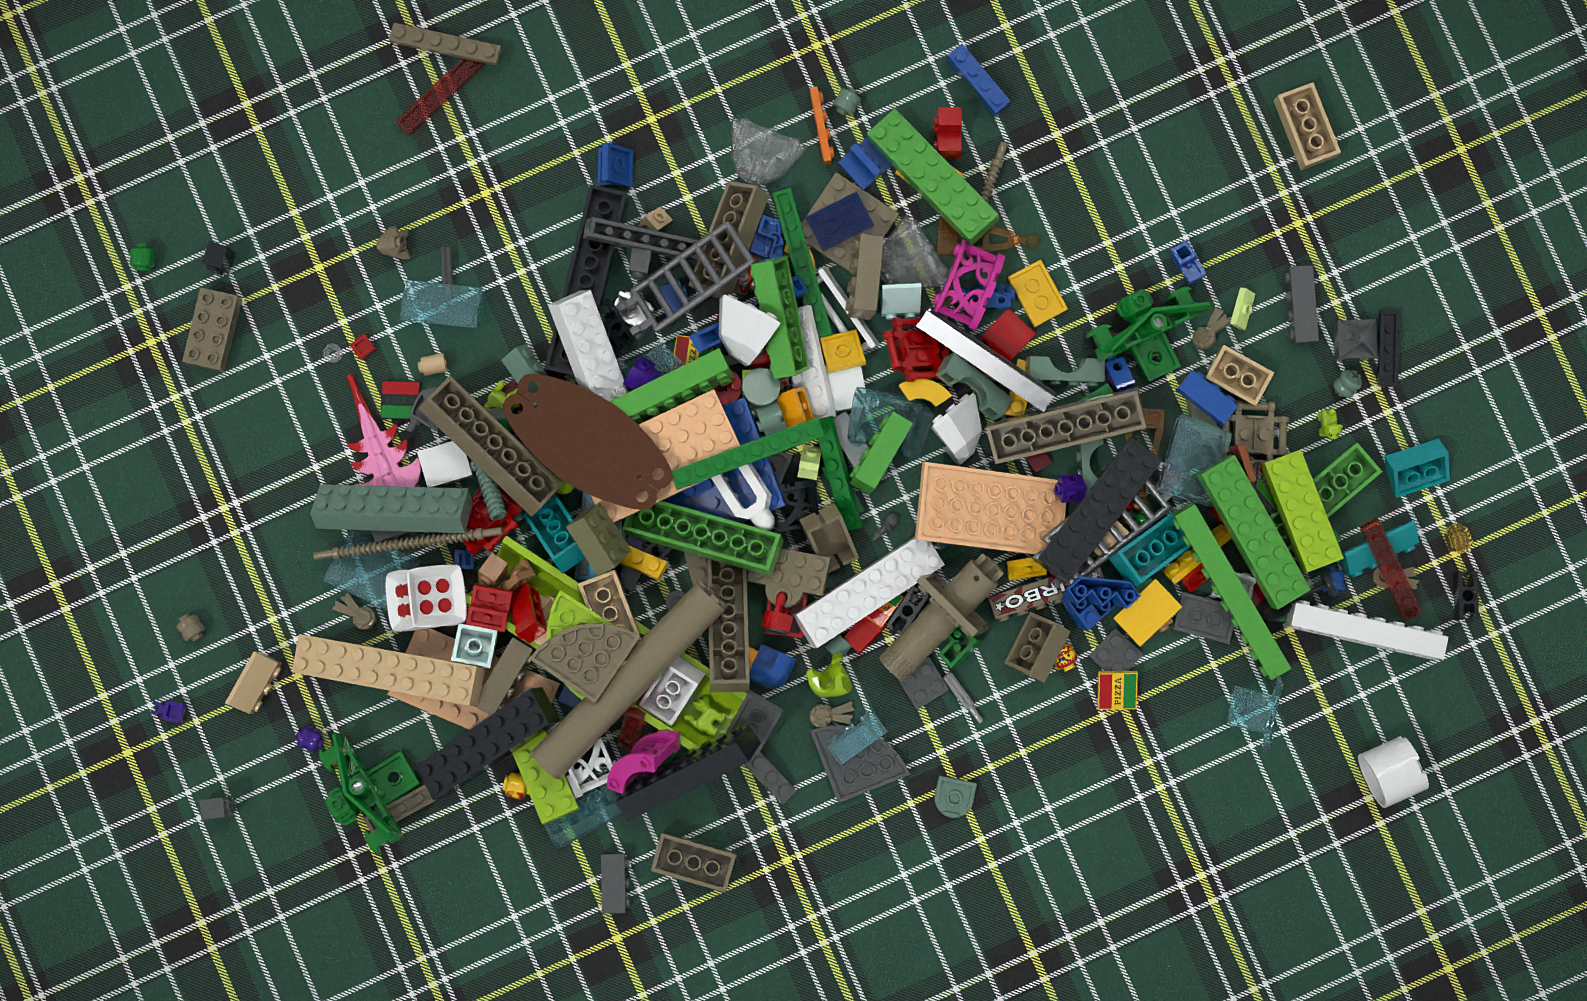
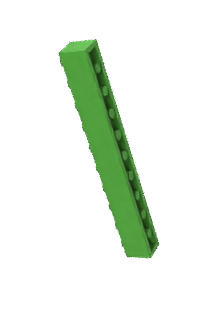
M1191 502L1172 513L1175 518L1172 520L1177 530H1182L1184 534L1182 536L1183 541L1187 547H1192L1194 551L1191 553L1197 563L1200 562L1203 569L1201 571L1206 579L1210 578L1213 585H1211L1213 592L1216 596L1220 595L1223 601L1220 604L1225 612L1229 611L1232 615L1230 621L1235 628L1239 627L1242 632L1239 636L1245 645L1249 644L1252 649L1249 653L1254 661H1259L1261 666L1258 668L1262 675L1273 680L1290 670L1289 663L1196 505Z

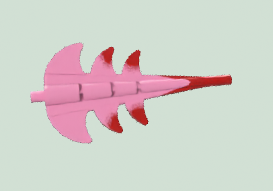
M354 374L347 375L346 377L353 393L364 435L363 440L348 444V447L357 452H368L369 455L360 462H351V466L361 473L374 475L371 481L355 485L416 487L422 472L419 459L416 458L408 466H398V463L402 461L407 453L408 441L404 440L398 446L389 448L388 443L395 438L398 425L395 424L385 431H380L359 390Z

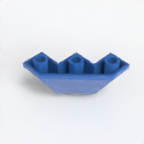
M1079 576L1065 589L1062 601L1078 628L1089 631L1115 606L1127 609L1141 596L1130 581Z

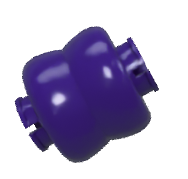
M305 725L303 729L299 728L295 740H298L297 746L299 748L314 753L317 748L320 750L325 738H322L323 732L321 730Z

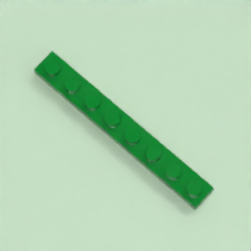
M787 188L774 192L772 195L795 275H799L808 290L802 296L804 306H812L818 337L822 338L833 335L792 190Z
M818 417L673 470V481L676 490L823 437L824 433Z

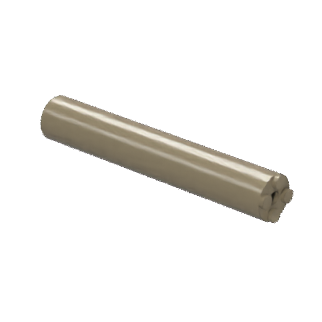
M699 580L635 645L627 657L626 663L618 670L597 703L595 704L586 697L581 700L531 751L534 759L550 775L560 779L726 610L728 605L715 595L716 592L709 585Z

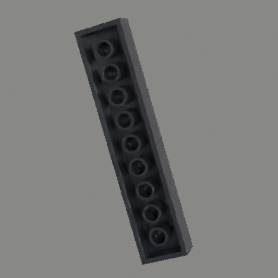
M590 184L562 298L580 290H591L596 306L601 310L617 245L583 238L586 219L595 217L622 223L629 198L626 192ZM555 325L544 369L546 372L575 378Z

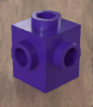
M1060 475L1054 487L1055 494L1058 495L1061 503L1080 502L1087 489L1081 475Z

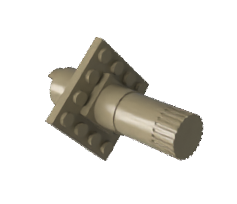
M982 553L976 560L971 559L948 584L937 573L922 575L917 580L920 584L918 587L924 594L927 595L929 593L932 596L929 599L930 603L879 657L882 664L898 679L905 681L957 627L962 626L960 629L967 636L971 635L972 637L986 632L991 626L975 609L998 586L997 580L1004 574L1000 567Z

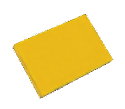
M1041 259L1007 277L1034 328L1068 310Z
M1154 579L1139 593L1141 597L1127 609L1123 608L1113 618L1139 647L1182 608L1157 579Z

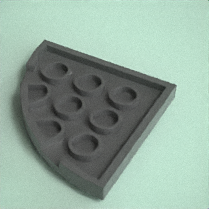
M842 725L810 730L838 803L910 775L898 753L887 742L868 731Z

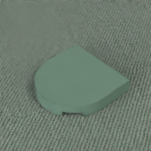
M939 775L934 797L937 809L943 815L950 818H958L965 815L973 805L977 783Z

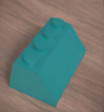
M1415 521L1403 523L1342 552L1344 559L1339 560L1345 576L1352 575L1354 578L1364 573L1363 569L1367 567L1373 569L1381 565L1379 561L1384 559L1390 561L1398 557L1397 553L1401 551L1407 553L1415 549L1414 545L1419 543Z

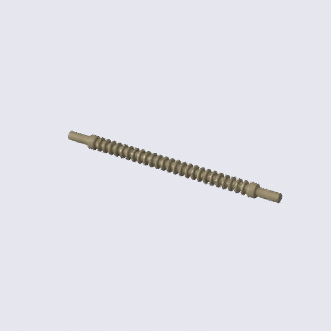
M1000 142L995 159L991 161L990 165L992 167L989 168L988 177L985 178L986 182L983 183L985 187H982L983 192H980L981 197L987 203H989L988 198H991L990 193L993 192L991 189L995 187L993 183H996L995 178H998L997 174L1000 173L999 169L1003 165L1002 159L1008 145L1005 142ZM963 253V258L965 260L966 258H969V255ZM959 262V265H958L957 270L960 269L961 267H963V266L960 264V262ZM951 282V285H950L948 291H949V290H954V289H953L952 282ZM946 297L943 305L949 307L952 298Z
M502 527L491 529L476 528L475 531L471 529L470 532L466 530L465 533H448V535L446 533H443V535L438 533V536L433 534L432 537L430 535L425 537L423 535L421 538L417 536L416 539L411 537L410 540L409 538L405 540L401 538L400 541L395 539L394 542L393 540L389 542L385 540L384 543L379 541L378 544L374 542L373 545L371 543H368V545L363 543L362 546L358 544L357 547L355 545H352V547L348 545L346 548L342 546L341 549L340 547H333L332 550L314 552L313 557L315 560L331 557L340 559L341 556L345 558L346 555L348 557H351V555L356 556L357 554L361 556L362 553L367 555L368 552L369 554L373 552L377 554L378 551L383 553L384 550L386 552L389 550L393 552L394 549L399 551L400 548L404 550L405 547L407 549H410V547L415 549L416 546L418 548L421 545L423 547H426V545L431 546L432 544L436 546L437 543L442 545L443 542L445 544L448 542L452 544L453 541L458 543L459 540L461 542H464V540L469 541V539L474 541L475 538L483 540L484 537L503 535Z

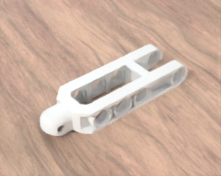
M752 463L739 467V470L757 496L756 503L747 509L739 501L738 494L734 493L730 487L727 477L720 474L711 478L736 517L751 519L756 528L767 531L773 528L775 519L769 510L772 495Z

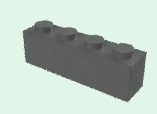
M1313 265L1289 267L1284 273V283L1288 287V291L1285 293L1286 302L1289 303L1287 320L1291 324V329L1288 331L1289 340H1292V345L1315 344L1319 341Z

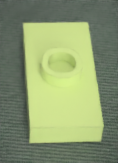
M1240 288L1230 322L1231 325L1240 330H1246L1255 298V293L1247 288Z

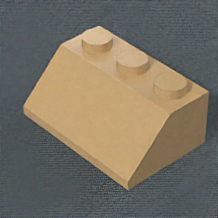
M1223 345L1214 357L1205 379L1257 406L1274 372Z
M254 651L225 703L248 714L258 712L263 704L261 700L264 694L268 695L272 688L271 682L273 678H277L282 670L280 668L282 663L263 652Z

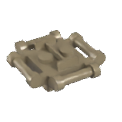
M1236 400L1235 404L1238 407L1234 415H1231L1225 424L1222 425L1219 453L1231 454L1229 450V424L1232 421V446L1245 444L1249 455L1266 456V460H1251L1252 467L1259 468L1260 463L1264 464L1272 461L1273 455H1287L1286 442L1289 417H1274L1275 402L1273 401L1258 403L1257 406H1254L1248 402ZM1242 410L1267 411V416L1242 415ZM1274 423H1279V449H1273Z

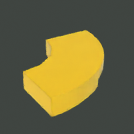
M927 379L915 380V382L906 381L899 385V388L909 402L915 399H924L937 407L952 397L949 391L942 385Z

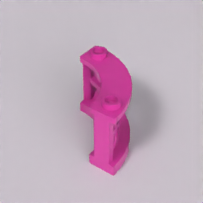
M963 239L960 244H956L952 254L955 257L940 294L936 293L932 304H935L934 312L942 313L976 330L986 310L987 297L991 298L997 284L996 280L1001 273L1005 256L999 253L995 256L966 243L967 240ZM963 253L969 255V260L963 258ZM972 257L976 258V263H973ZM959 262H960V264H961L963 267H961L960 269L957 270L958 265H959ZM980 269H982L981 274H982V273H986V274H987V278H986V279H983V278L981 277V275H980ZM975 270L976 279L984 289L973 290L964 296L960 287L959 277L966 272ZM951 282H952V285H953V289H954V290H949V291H948V289H949V287H950V285H951ZM972 295L978 297L977 302H973L972 299L969 302L967 300ZM946 297L952 298V302L949 305L957 301L960 303L955 310L943 305ZM963 308L971 317L958 311Z
M658 730L656 733H648L634 745L630 754L621 757L612 766L607 779V788L623 794L625 788L640 773H654L668 756L680 749L679 732Z

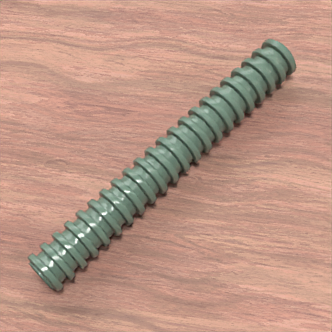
M471 459L481 492L485 498L484 501L490 514V519L500 520L507 515V511L503 505L504 502L501 499L502 496L500 495L498 485Z

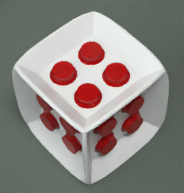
M459 565L426 566L410 570L392 571L387 574L385 586L387 609L393 631L422 630L440 626H454L466 622L467 603L465 585Z

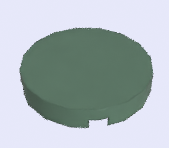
M757 368L751 370L745 376L742 382V393L752 405L765 407L771 405L777 399L780 393V382L778 378L774 379L770 370Z

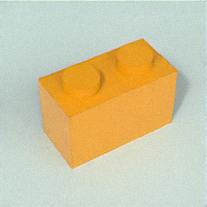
M804 387L794 388L778 395L777 402L787 428L814 419Z

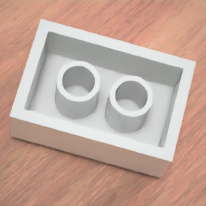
M679 657L650 686L639 706L672 726L705 674Z

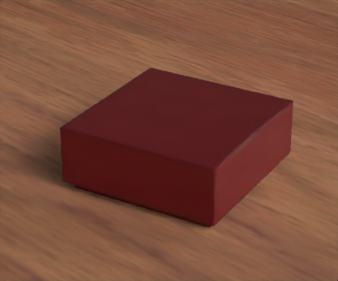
M1046 452L1025 457L1035 473L1052 463Z

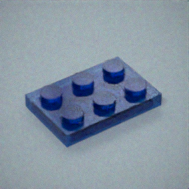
M857 191L805 218L823 252L874 227Z

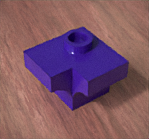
M639 355L623 385L634 390L659 378L662 373L654 369L656 364Z

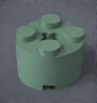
M776 400L771 405L765 407L756 406L751 408L761 438L787 429Z

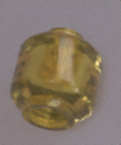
M1462 524L1448 527L1444 535L1449 550L1458 554L1467 552L1473 543L1469 529L1466 526H1462Z

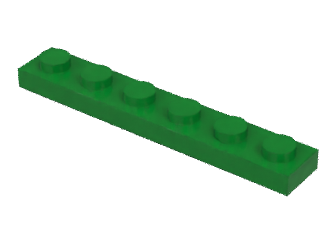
M833 415L820 418L818 420L824 436L818 438L836 507L841 513L848 531L861 528L863 526L852 485L849 483L850 478Z

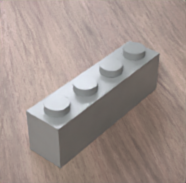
M845 411L834 418V423L842 452L854 468L857 464H861L859 458L868 447L865 442L867 438L862 430L858 431L854 424L857 422L852 414L848 415ZM885 473L883 474L881 480L886 478L887 475Z

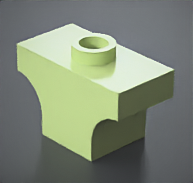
M803 444L798 477L817 480L821 458L820 447Z

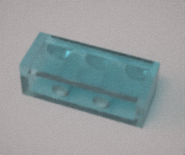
M867 712L859 718L860 723L855 726L853 723L844 729L845 733L840 737L835 735L828 740L829 745L826 747L840 766L888 732L875 713L870 715Z

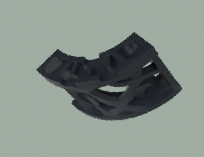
M813 479L779 485L786 504L795 506V508L784 522L775 519L774 526L779 529L770 530V532L778 534L803 529L799 520L802 519L804 514L808 515V513L801 510L802 507H809L811 514L814 512L816 515L819 514L815 492L817 483ZM805 489L807 493L808 503H804ZM790 493L794 494L793 500H797V502L789 501L787 495ZM795 519L800 523L799 525L790 526ZM751 520L744 522V524L754 527Z

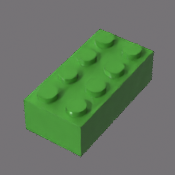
M894 411L890 416L886 414L878 426L881 430L876 431L868 443L871 447H867L860 456L859 461H861V464H857L850 473L849 477L852 479L849 483L869 495L878 485L913 423Z

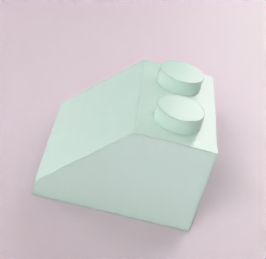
M459 624L451 662L490 669L498 631Z

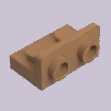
M527 559L522 560L504 578L505 581L500 585L501 589L514 591L525 582H529L536 575Z

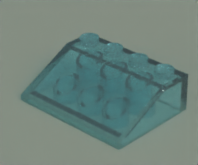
M1180 414L1176 418L1156 491L1212 507L1213 504L1196 474L1227 456L1232 434L1200 419Z
M350 530L341 547L344 546L346 548L348 545L350 547L352 545L357 547L358 544L362 546L363 543L366 545L371 543L373 545L375 541L359 532ZM396 549L393 552L391 550L388 552L384 550L383 553L378 551L377 554L374 552L369 554L368 552L367 555L362 553L361 556L358 554L356 556L351 555V557L346 555L345 558L341 556L340 559H333L323 581L388 610L385 588L387 574L397 570L418 568L421 561Z
M603 765L600 766L603 772H598L595 768L592 771L597 778L607 774ZM589 775V777L582 784H585L594 779L591 777V775ZM607 783L600 785L577 798L580 810L544 825L552 843L559 850L623 815L615 803L619 798L618 793L608 789Z

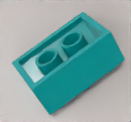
M1439 438L1384 456L1385 470L1395 498L1450 481L1448 451Z

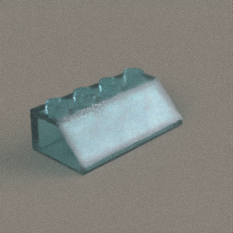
M406 280L401 302L400 320L478 328L480 326L483 288Z

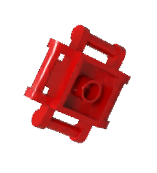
M923 316L921 318L908 319L893 318V331L883 333V338L887 342L892 361L890 364L893 371L900 370V373H904L907 382L931 378L941 380L935 374L944 358L949 355L948 348L923 330L902 331L904 326H916ZM940 351H941L942 359H939V357H938V354L940 353Z
M499 485L498 489L502 496L501 499L509 506L507 515L500 520L490 519V514L484 501L485 498L481 500L483 493L480 487L477 489L478 492L471 497L473 506L466 529H473L474 531L476 528L491 529L502 527L503 535L484 537L483 540H476L475 542H472L471 539L469 541L464 540L463 543L466 545L467 551L472 555L476 554L483 547L491 553L495 549L494 546L512 529L515 530L519 526L513 518L521 511L522 507Z

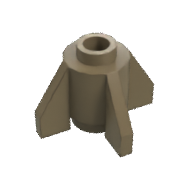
M397 226L389 227L377 241L378 251L382 255L403 260L410 259L411 255L408 249H406L408 229L398 231Z

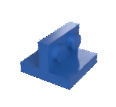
M867 137L858 145L855 143L850 147L849 153L838 162L840 167L862 190L867 189L892 166Z
M602 143V148L598 149L597 186L609 187L617 185L631 188L633 185V150L612 143Z

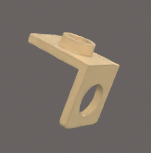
M659 207L646 215L638 227L643 228L646 225L650 230L658 231L671 223L672 218Z

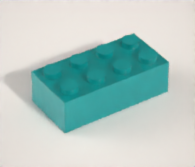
M555 493L532 517L527 512L523 514L562 574L586 558L566 528L573 519Z
M1172 513L1109 558L1123 579L1130 581L1134 587L1140 585L1191 547H1187L1183 541L1182 536L1184 534L1182 530H1177L1172 520L1175 518Z

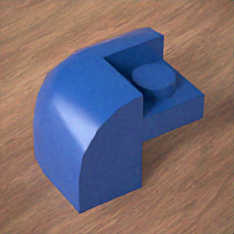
M761 644L749 672L750 682L769 689L779 688L790 677L797 659Z

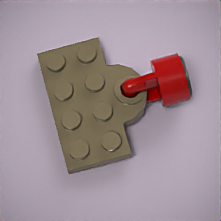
M781 548L772 577L749 571L747 581L766 585V595L775 605L774 611L766 610L764 612L761 625L763 630L781 635L790 633L793 616L788 615L789 609L797 606L802 601L804 593L823 597L831 558Z

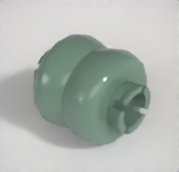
M848 87V90L842 88L839 91L838 97L833 102L834 106L837 107L835 110L844 116L846 114H854L856 106L861 102V98L857 96L859 92L851 87Z
M1344 370L1333 383L1335 393H1339L1338 396L1352 397L1355 391L1362 386L1361 376L1357 375L1356 371Z

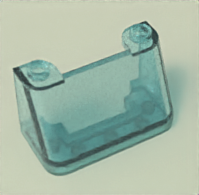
M856 387L853 395L847 438L850 444L854 446L864 445L866 440L870 441L876 431L881 430L878 426L886 414L890 416L894 411L913 423L899 447L901 453L909 457L912 455L920 456L934 414L923 401L913 400L909 402L902 395Z

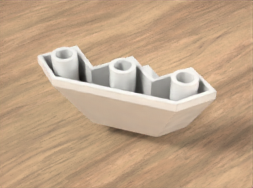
M724 294L721 296L719 304V337L729 356L748 366L761 352L780 325V322L776 321L777 317L772 313L767 312L766 314L750 303H742L734 296Z
M974 393L971 395L965 394L959 400L960 403L957 406L955 404L951 405L946 410L944 416L940 414L932 421L934 425L931 429L945 443L946 447L944 450L958 466L974 454L982 432L976 395Z

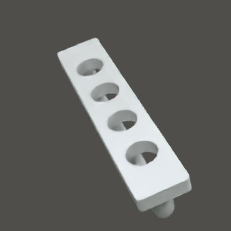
M822 267L818 270L819 275L816 276L818 284L825 281L845 310L846 301L849 298L829 269ZM822 294L828 316L840 333L847 332V328ZM850 318L866 340V342L861 344L863 352L870 347L873 349L880 345L863 319Z

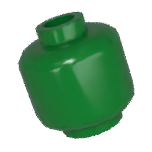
M138 243L137 247L130 249V265L135 268V271H150V268L155 266V250L149 248V244Z

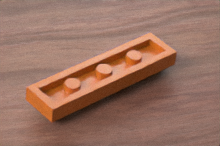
M816 86L810 88V97L823 164L828 165L831 164V158H834L833 147H829L828 144L831 136L829 128L825 129L824 122L827 121L826 110L821 108V103H824L822 91L818 92Z

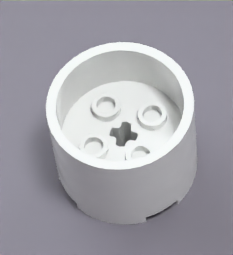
M1399 736L1358 755V762L1363 777L1374 798L1383 808L1429 788L1426 772H1421L1422 767L1418 760L1420 758L1406 737L1402 739Z

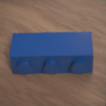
M1192 370L1175 391L1222 426L1238 407L1235 404L1236 400L1228 394L1226 396L1220 392L1221 389L1216 384L1208 383L1202 373Z

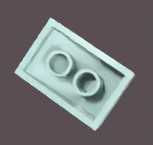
M921 283L882 285L880 293L881 317H886V320H892L897 316H905V319L916 318V315L920 314Z

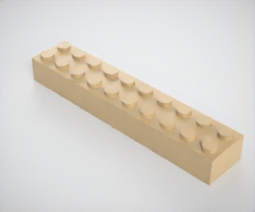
M299 634L292 672L463 705L478 706L485 668Z

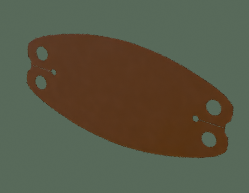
M527 374L520 379L517 392L514 395H510L503 403L506 419L531 453L559 478L591 496L631 509H651L657 501L659 490L667 487L673 479V474L667 460L644 430L617 406L581 386L546 375ZM532 381L537 382L539 385L535 393H530L527 390L528 383ZM536 402L537 407H533V403ZM514 403L522 404L523 410L520 414L512 413L511 407ZM656 468H661L664 471V476L660 480H655L652 477V472ZM638 475L642 476L641 480L637 479ZM640 490H645L648 494V498L644 502H639L636 499V494Z

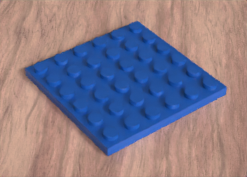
M745 397L722 406L740 445L761 438L751 408ZM769 457L753 462V467L772 495L769 510L774 511L786 506ZM739 468L723 473V476L728 478L729 481L727 482L734 493L738 494V499L745 509L756 503L757 496ZM711 478L664 499V502L739 523L751 520L734 515Z

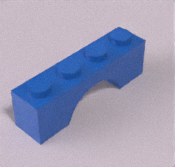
M963 44L947 55L946 62L957 75L963 77L978 94L982 105L993 118L1009 107L1011 101Z

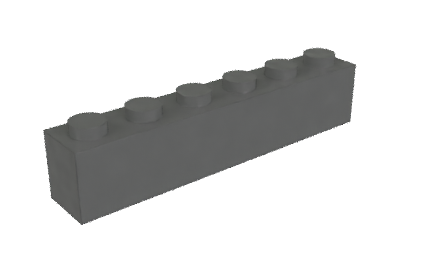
M595 217L586 219L583 235L585 239L631 249L632 247L651 250L654 254L675 258L699 241ZM694 253L691 256H689L686 260L691 262L698 260V256L696 253Z

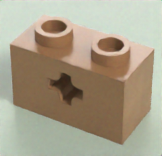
M491 553L478 571V583L498 588L507 576L508 563Z

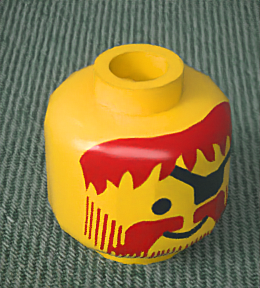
M1064 643L1054 663L1057 670L1064 669L1066 672L1075 667L1074 663L1078 660V656L1071 644Z
M512 772L509 776L506 775L502 790L505 791L507 797L522 800L526 794L530 795L520 773Z

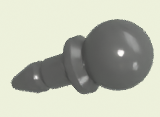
M894 513L887 514L884 521L880 523L881 527L874 533L872 540L875 541L881 538L886 531L890 532L892 528L897 527L899 524L898 516Z

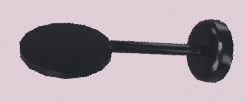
M1326 570L1321 573L1324 584L1312 588L1293 601L1324 588L1327 589L1331 597L1337 596L1338 594L1328 571ZM1265 598L1259 604L1258 612L1265 621H1277L1284 618L1290 612L1292 603L1290 602L1280 609H1273Z

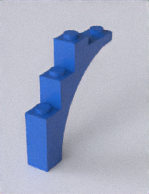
M799 275L792 277L795 298L798 300L808 290ZM758 300L752 303L757 309L759 308ZM719 322L690 336L694 347L699 353L724 346L719 337Z

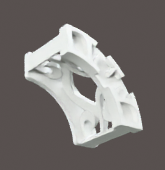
M560 722L549 728L548 733H550ZM602 737L594 744L588 764L581 758L577 761L585 767L584 770L581 766L578 770H575L573 765L566 772V777L575 797H581L583 793L607 783L609 773L597 778L592 772L594 768L598 772H603L600 769L602 764L607 765L610 771L616 760H611ZM600 749H602L605 758L599 757ZM589 775H591V777L594 779L585 784H582L589 777Z

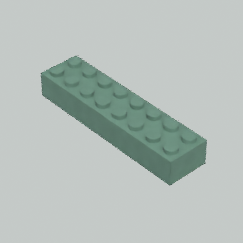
M320 484L310 515L316 529L465 533L473 501L468 488Z

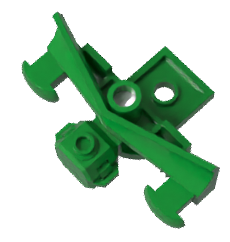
M1181 287L1171 292L1166 298V302L1172 299L1175 304L1174 306L1152 308L1153 300L1150 293L1140 289L1117 301L1116 310L1119 316L1130 322L1125 330L1112 338L1108 330L1112 326L1104 324L1088 332L1086 339L1093 338L1097 349L1094 351L1100 362L1131 349V353L1146 383L1181 367L1164 332L1209 310L1210 302H1194L1189 293L1192 288ZM1152 353L1158 354L1159 362L1152 360Z
M341 733L332 734L334 746L326 751L320 748L319 758L323 766L332 773H336L333 766L338 764L342 789L335 788L330 791L325 799V804L333 818L338 823L346 826L355 822L360 810L363 811L378 828L372 833L368 830L365 831L367 845L375 854L381 855L380 847L388 842L394 844L404 837L387 805L415 789L421 783L402 751L367 771L351 741ZM393 773H398V781L391 783L390 776Z

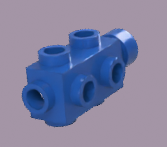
M998 284L995 286L991 298L987 297L988 301L985 309L994 307L996 309H1005L1006 307H1011V300H1015V290L1010 289V286ZM982 285L972 286V290L961 288L964 296L973 290L984 289ZM972 295L967 300L970 301L972 299L973 302H977L978 297L976 295Z

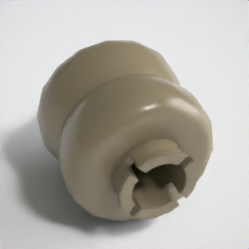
M188 613L178 619L180 622L176 627L182 633L185 641L192 640V642H195V640L198 641L203 637L202 633L205 631V627L196 614L190 616Z

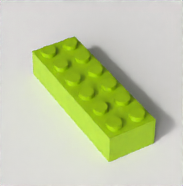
M1298 450L1260 465L1302 573H1307L1344 559L1302 451Z
M548 730L512 753L543 825H547L581 809L568 782L566 773L560 779L554 778L539 765L531 754V751L549 734Z

